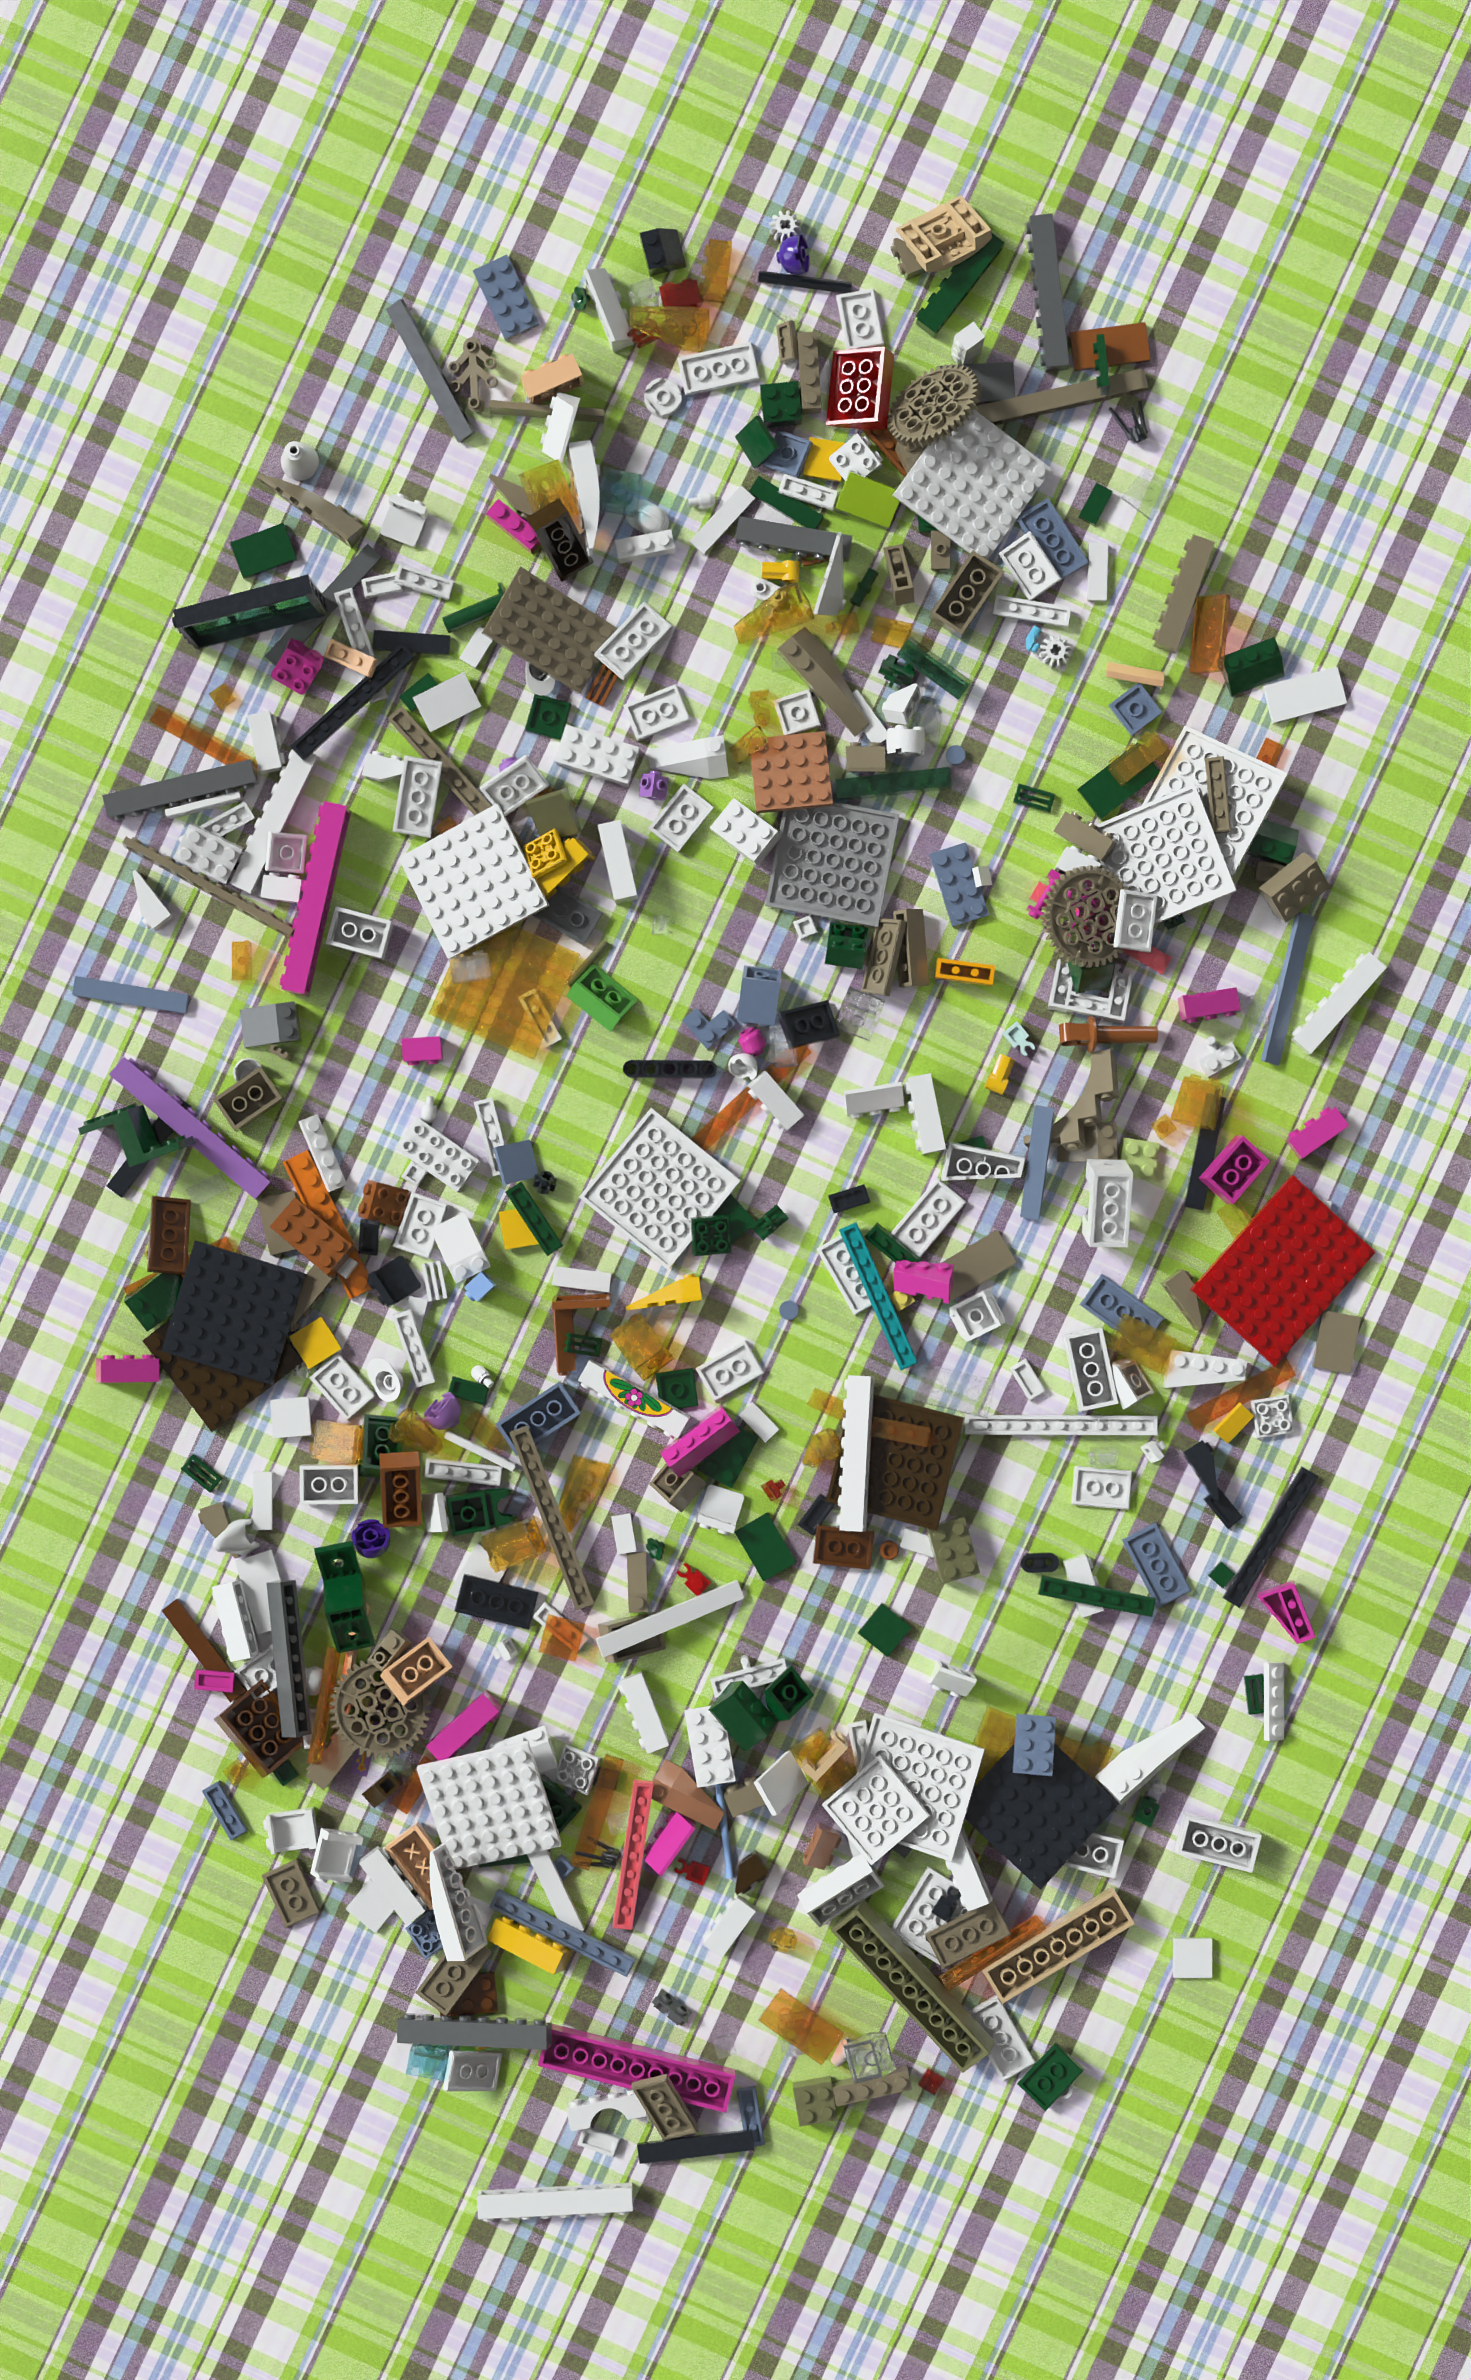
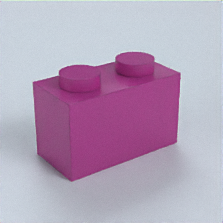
M442 1037L403 1038V1062L408 1063V1066H417L419 1062L427 1061V1065L439 1064V1061L443 1060Z

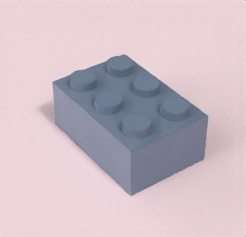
M1016 1714L1013 1773L1052 1776L1056 1717Z

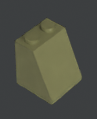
M568 787L525 801L539 836L556 829L559 832L560 838L572 839L578 837L577 833L582 831Z

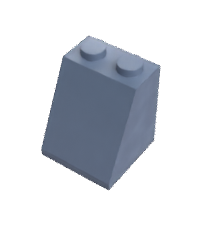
M744 965L737 1021L745 1025L755 1023L763 1027L775 1026L782 970Z

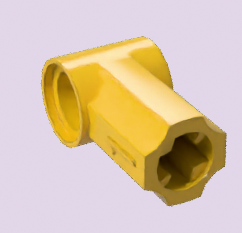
M791 560L783 561V563L762 562V579L798 583L800 562Z
M999 1054L993 1072L990 1073L984 1088L1003 1095L1015 1060Z

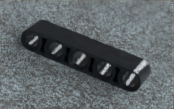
M628 1060L623 1065V1072L628 1078L710 1079L716 1075L717 1067L714 1062L709 1060ZM629 1064L636 1065V1073L628 1074L626 1071ZM668 1064H672L676 1068L675 1072L671 1075L665 1073V1067ZM691 1064L694 1066L695 1071L693 1074L688 1075L684 1072V1067ZM707 1064L714 1067V1072L710 1075H706L703 1072V1067ZM647 1065H655L656 1072L651 1075L646 1073Z

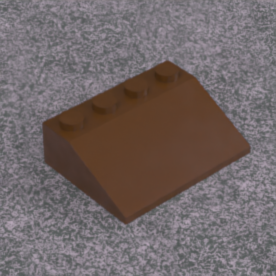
M263 1679L214 1718L216 1723L262 1778L272 1773L304 1744L303 1736L282 1737L278 1697L273 1691L269 1690L270 1687L266 1682H263ZM265 1691L269 1692L268 1695H265L262 1698L254 1699L251 1695V1693L253 1692L256 1695V1697H258Z

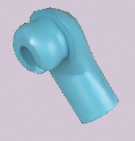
M1033 626L1026 638V649L1033 653H1036L1040 647L1035 641L1042 631L1036 626Z

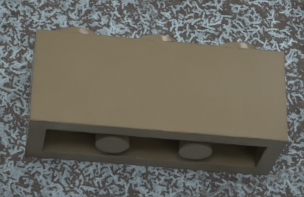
M1065 811L1054 832L1105 863L1117 844L1112 840L1114 836L1106 831L1103 834L1098 832V827L1088 821L1085 824L1080 821L1082 819L1080 815L1073 811L1071 814Z

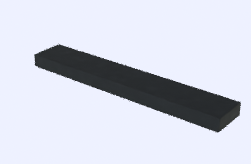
M1206 1094L1184 1207L1198 1210L1204 1209L1208 1187L1199 1177L1214 1160L1226 1101L1225 1097Z
M175 1095L183 1102L181 1106L186 1110L192 1107L178 1095ZM159 1117L152 1125L158 1144L165 1142L173 1132V1129ZM126 1159L106 1187L123 1198L151 1160L130 1167Z
M752 2129L642 2142L637 2143L639 2163L644 2164L754 2150Z

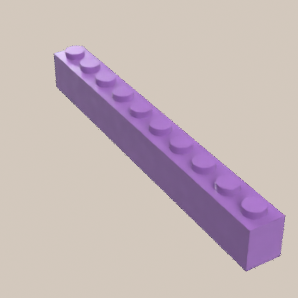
M124 1057L109 1075L180 1136L185 1135L186 1138L193 1136L195 1143L192 1146L255 1200L259 1199L272 1184L269 1181L270 1176L263 1170L257 1171L254 1168L256 1164L248 1157L244 1160L240 1156L241 1151L234 1145L229 1147L225 1143L227 1139L219 1132L215 1135L211 1131L212 1126L205 1120L200 1122L196 1118L198 1114L191 1108L186 1110L182 1107L181 1104L183 1102L177 1096L171 1097L168 1095V1089L163 1084L159 1083L157 1085L152 1081L154 1077L146 1070L144 1072L140 1071L137 1068L139 1064L132 1058L128 1060Z

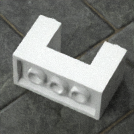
M1087 1159L1086 1179L1090 1184L1088 1214H1083L1082 1234L1089 1247H1128L1133 1172L1126 1160Z

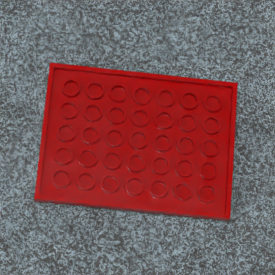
M1291 1175L1190 1290L1275 1367L1376 1252L1294 1175Z

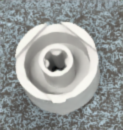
M896 725L895 728L888 729L886 755L894 758H909L913 754H915V758L925 756L924 727L907 729L905 725Z

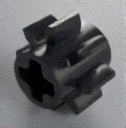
M541 1171L540 1175L535 1174L533 1187H535L538 1193L548 1195L549 1190L554 1192L557 1178H554V1175L549 1171Z

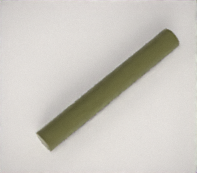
M602 940L565 983L572 987L609 944Z

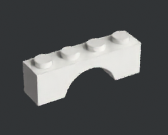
M627 2089V2092L622 2093L613 2091L608 2093V2096L603 2097L593 2095L584 2101L574 2099L567 2104L566 2108L571 2132L590 2128L595 2114L603 2109L612 2108L619 2110L625 2115L627 2120L645 2117L647 2113L632 2089Z

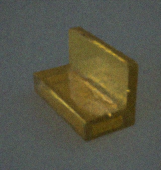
M876 616L870 641L907 649L913 624Z
M249 940L232 942V980H252V942Z
M1238 1199L1234 1204H1225L1216 1211L1234 1239L1252 1220Z

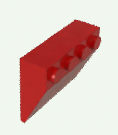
M886 347L833 351L826 417L827 426L868 430L887 429L894 354Z

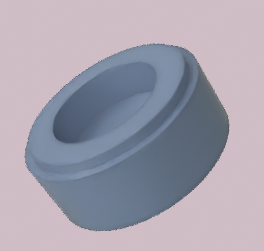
M953 745L948 748L946 759L952 765H959L965 759V751L961 746Z
M784 1301L780 1305L779 1313L784 1319H794L798 1314V1306L793 1301Z

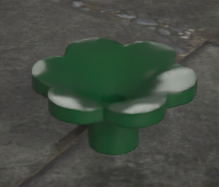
M579 286L574 288V293L571 296L574 308L583 311L586 308V304L590 301V295L586 294L585 288H580Z
M648 1538L646 1549L649 1551L651 1558H656L658 1561L661 1560L665 1544L657 1539Z

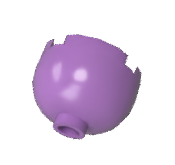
M447 1392L441 1395L443 1397L441 1401L438 1402L436 1399L424 1413L425 1418L423 1420L434 1429L445 1430L449 1427L454 1428L459 1423L461 1415L460 1402L451 1392Z

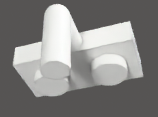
M1210 1036L1206 1038L1205 1043L1211 1054L1198 1060V1063L1206 1077H1209L1241 1059L1232 1042L1217 1049L1215 1038Z

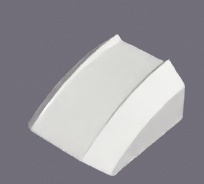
M988 1288L950 1307V1317L959 1335L967 1342L1005 1323L1004 1314L1000 1310L993 1293Z
M1121 1358L1111 1363L1116 1394L1123 1410L1154 1393L1134 1359Z

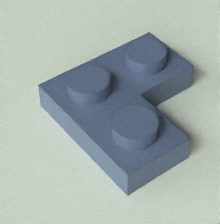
M697 1008L682 1020L706 1049H709L736 1025L724 1010L710 1022Z

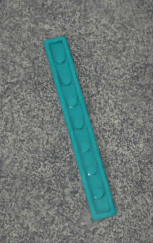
M857 1222L839 1229L900 1371L917 1364L918 1361Z

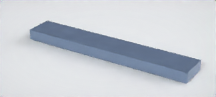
M75 976L72 991L74 996L183 1014L187 1013L189 1001L188 994Z
M1036 1105L1034 1108L1020 1217L1040 1220L1055 1108Z

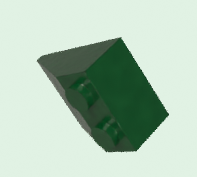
M158 1273L125 1296L124 1303L147 1332L173 1313L183 1277L182 1275Z
M364 1415L359 1476L380 1478L379 1454L402 1452V1417Z
M542 1774L540 1777L560 1834L582 1809V1806L555 1782H552L548 1776Z

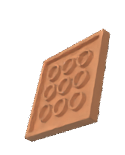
M825 731L749 739L756 814L833 806Z

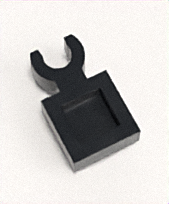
M952 1885L947 1889V1897L941 1895L931 1910L933 1914L947 1923L958 1907L954 1901L961 1897L960 1891L957 1895L951 1894Z

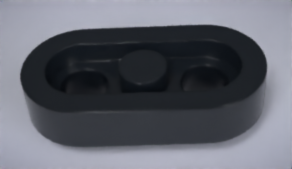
M1051 1552L1026 1553L1020 1559V1566L1028 1573L1053 1572L1059 1566V1559ZM1028 1559L1033 1560V1564L1031 1566L1026 1565V1561ZM1046 1559H1052V1564L1046 1565Z

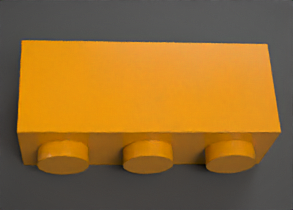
M938 958L934 979L992 986L995 965Z

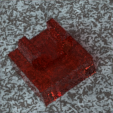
M771 1479L763 1483L761 1488L769 1500L774 1501L782 1496L780 1489L786 1485L782 1479L775 1483Z
M927 2067L918 2082V2086L935 2095L945 2078Z

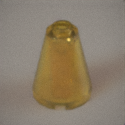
M410 1407L399 1413L397 1416L399 1420L396 1424L393 1422L390 1427L388 1437L394 1443L430 1456L438 1454L442 1450L441 1438L417 1411Z

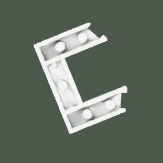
M1059 959L1056 964L1047 1009L1064 1013L1069 1011L1103 1018L1104 1021L1123 1024L1133 975L1130 974L1127 978L1118 971L1121 966L1115 964L1108 998L1084 993L1076 994L1072 991L1073 982L1068 963L1061 964Z

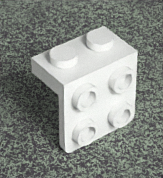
M856 434L829 457L830 462L845 481L849 471L866 477L875 469L879 471L884 467L881 463L883 461L881 455L877 451L873 452L870 446L872 444L866 436L861 437L859 434Z
M400 493L396 495L391 494L388 500L390 507L380 533L383 536L414 547L429 514L428 509L420 501L407 500L408 497Z
M712 1484L708 1485L697 1518V1522L700 1523L699 1526L706 1529H711V1527L717 1528L719 1533L729 1535V1533L734 1534L744 1495Z

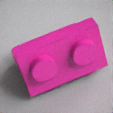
M291 638L283 655L273 669L271 678L303 695L321 668L325 657L318 651L306 647L301 641Z

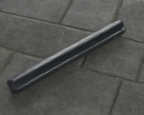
M759 271L758 281L762 283L839 293H851L852 290L851 282Z

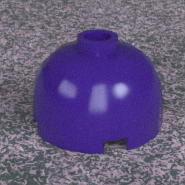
M793 235L781 243L776 258L777 262L781 263L782 268L787 273L800 275L809 271L810 257L809 255L806 256L805 249H808V245L803 235Z
M376 1519L360 1522L355 1530L353 1529L351 1536L355 1551L360 1556L368 1559L380 1557L390 1546L389 1529L383 1528V1524Z

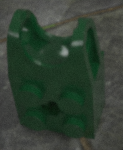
M491 1488L446 1495L452 1537L491 1530L518 1520L517 1514H504L497 1509L499 1500L513 1494V1489ZM468 1508L474 1511L471 1512L469 1517L463 1514Z

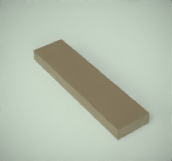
M1224 756L1205 758L1210 823L1215 834L1231 832L1225 758Z

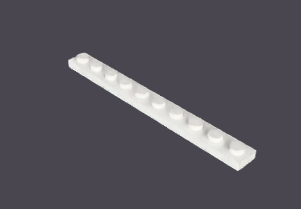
M965 1415V1434L1157 1435V1416Z

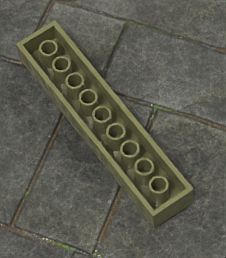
M864 1899L836 1921L831 1932L962 2073L990 2053L995 2040Z

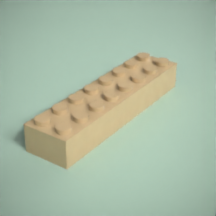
M1113 1886L980 1966L1003 2004L1135 1923Z

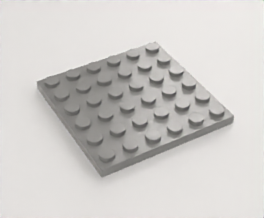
M833 802V806L783 811L779 830L781 838L776 846L765 906L878 927L900 814Z

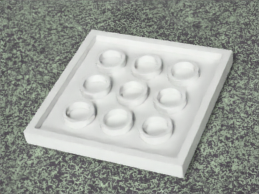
M881 1755L877 1756L822 1804L870 1865H873L930 1816Z
M928 1866L891 1926V1929L906 1945L940 1965L925 1933L946 1923V1921L931 1912L940 1896L947 1897V1889L950 1885L953 1886L951 1890L952 1895H957L959 1889H956L952 1880ZM960 1898L954 1901L958 1907L950 1920L968 1912L967 1908L963 1907ZM962 1960L945 1969L955 1974Z

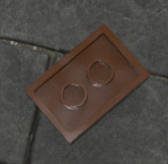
M817 1524L812 1563L870 1570L875 1531H843L838 1526Z
M495 1972L478 1973L448 2015L460 2016L498 2012Z

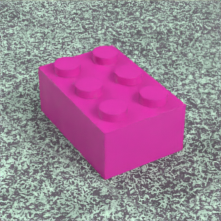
M1235 1135L1199 1179L1225 1204H1234L1268 1165L1270 1160L1243 1135Z

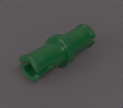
M871 568L867 569L862 581L858 582L857 589L849 600L851 604L857 607L861 606L862 601L867 593H870L872 590L871 586L879 575L877 571Z

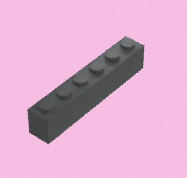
M739 516L735 541L740 547L744 548L756 546L758 547L757 549L762 551L773 549L780 554L790 552L795 553V556L803 558L811 555L816 560L825 561V558L830 559L838 533ZM842 534L843 564L844 562H849L852 535Z

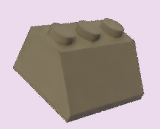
M260 1066L213 1098L233 1130L238 1132L281 1103L285 1098Z

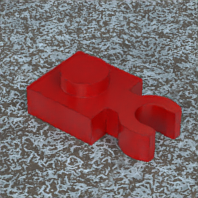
M685 1562L683 1565L687 1568V1572L681 1573L677 1570V1574L682 1578H686L687 1580L684 1584L696 1596H699L711 1582L698 1569L693 1573L690 1565Z
M678 1858V1862L683 1864V1868L678 1869L675 1867L674 1871L678 1874L687 1873L686 1880L703 1886L710 1866L692 1860L691 1864H687L685 1859Z

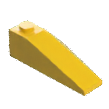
M695 1274L683 1275L684 1279H680L626 1306V1311L702 1300L700 1279L695 1277Z

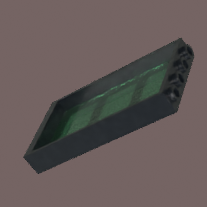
M307 574L174 609L172 622L175 629L177 628L179 633L183 634L184 639H187L189 644H192L197 650L326 616L328 611L323 594Z

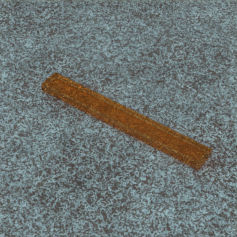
M806 1046L791 1050L788 1048L764 1071L779 1084L812 1052ZM747 1086L698 1131L691 1140L704 1151L708 1150L760 1100L752 1098L748 1093L750 1089Z

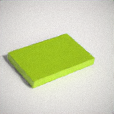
M849 471L835 507L889 528L900 501L892 496L896 488Z

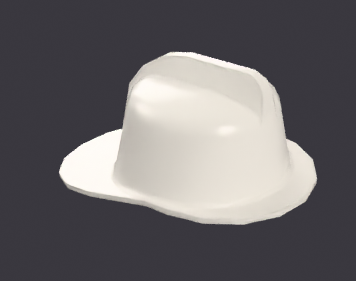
M636 499L626 508L625 516L627 522L644 534L668 529L669 517L657 505L644 499Z
M526 662L525 672L528 688L534 694L540 696L551 693L554 689L555 679Z
M383 1358L372 1359L367 1366L369 1379L381 1399L388 1402L394 1401L398 1398L404 1381L401 1373L394 1370L390 1363Z

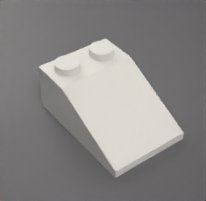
M465 1212L430 1228L455 1283L491 1267L490 1261Z
M936 1660L929 1683L933 1685V1689L942 1692L943 1689L951 1691V1695L961 1698L962 1695L967 1697L976 1684L977 1679L973 1672Z

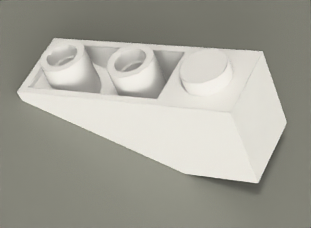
M373 751L372 754L367 753L362 776L379 782L401 778L403 758L391 755V758L383 757V753Z

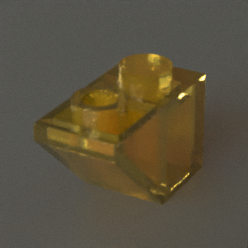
M827 1428L811 1437L802 1460L803 1465L810 1466L811 1468L818 1467L822 1464V1461L838 1457L839 1453L844 1451L836 1430Z

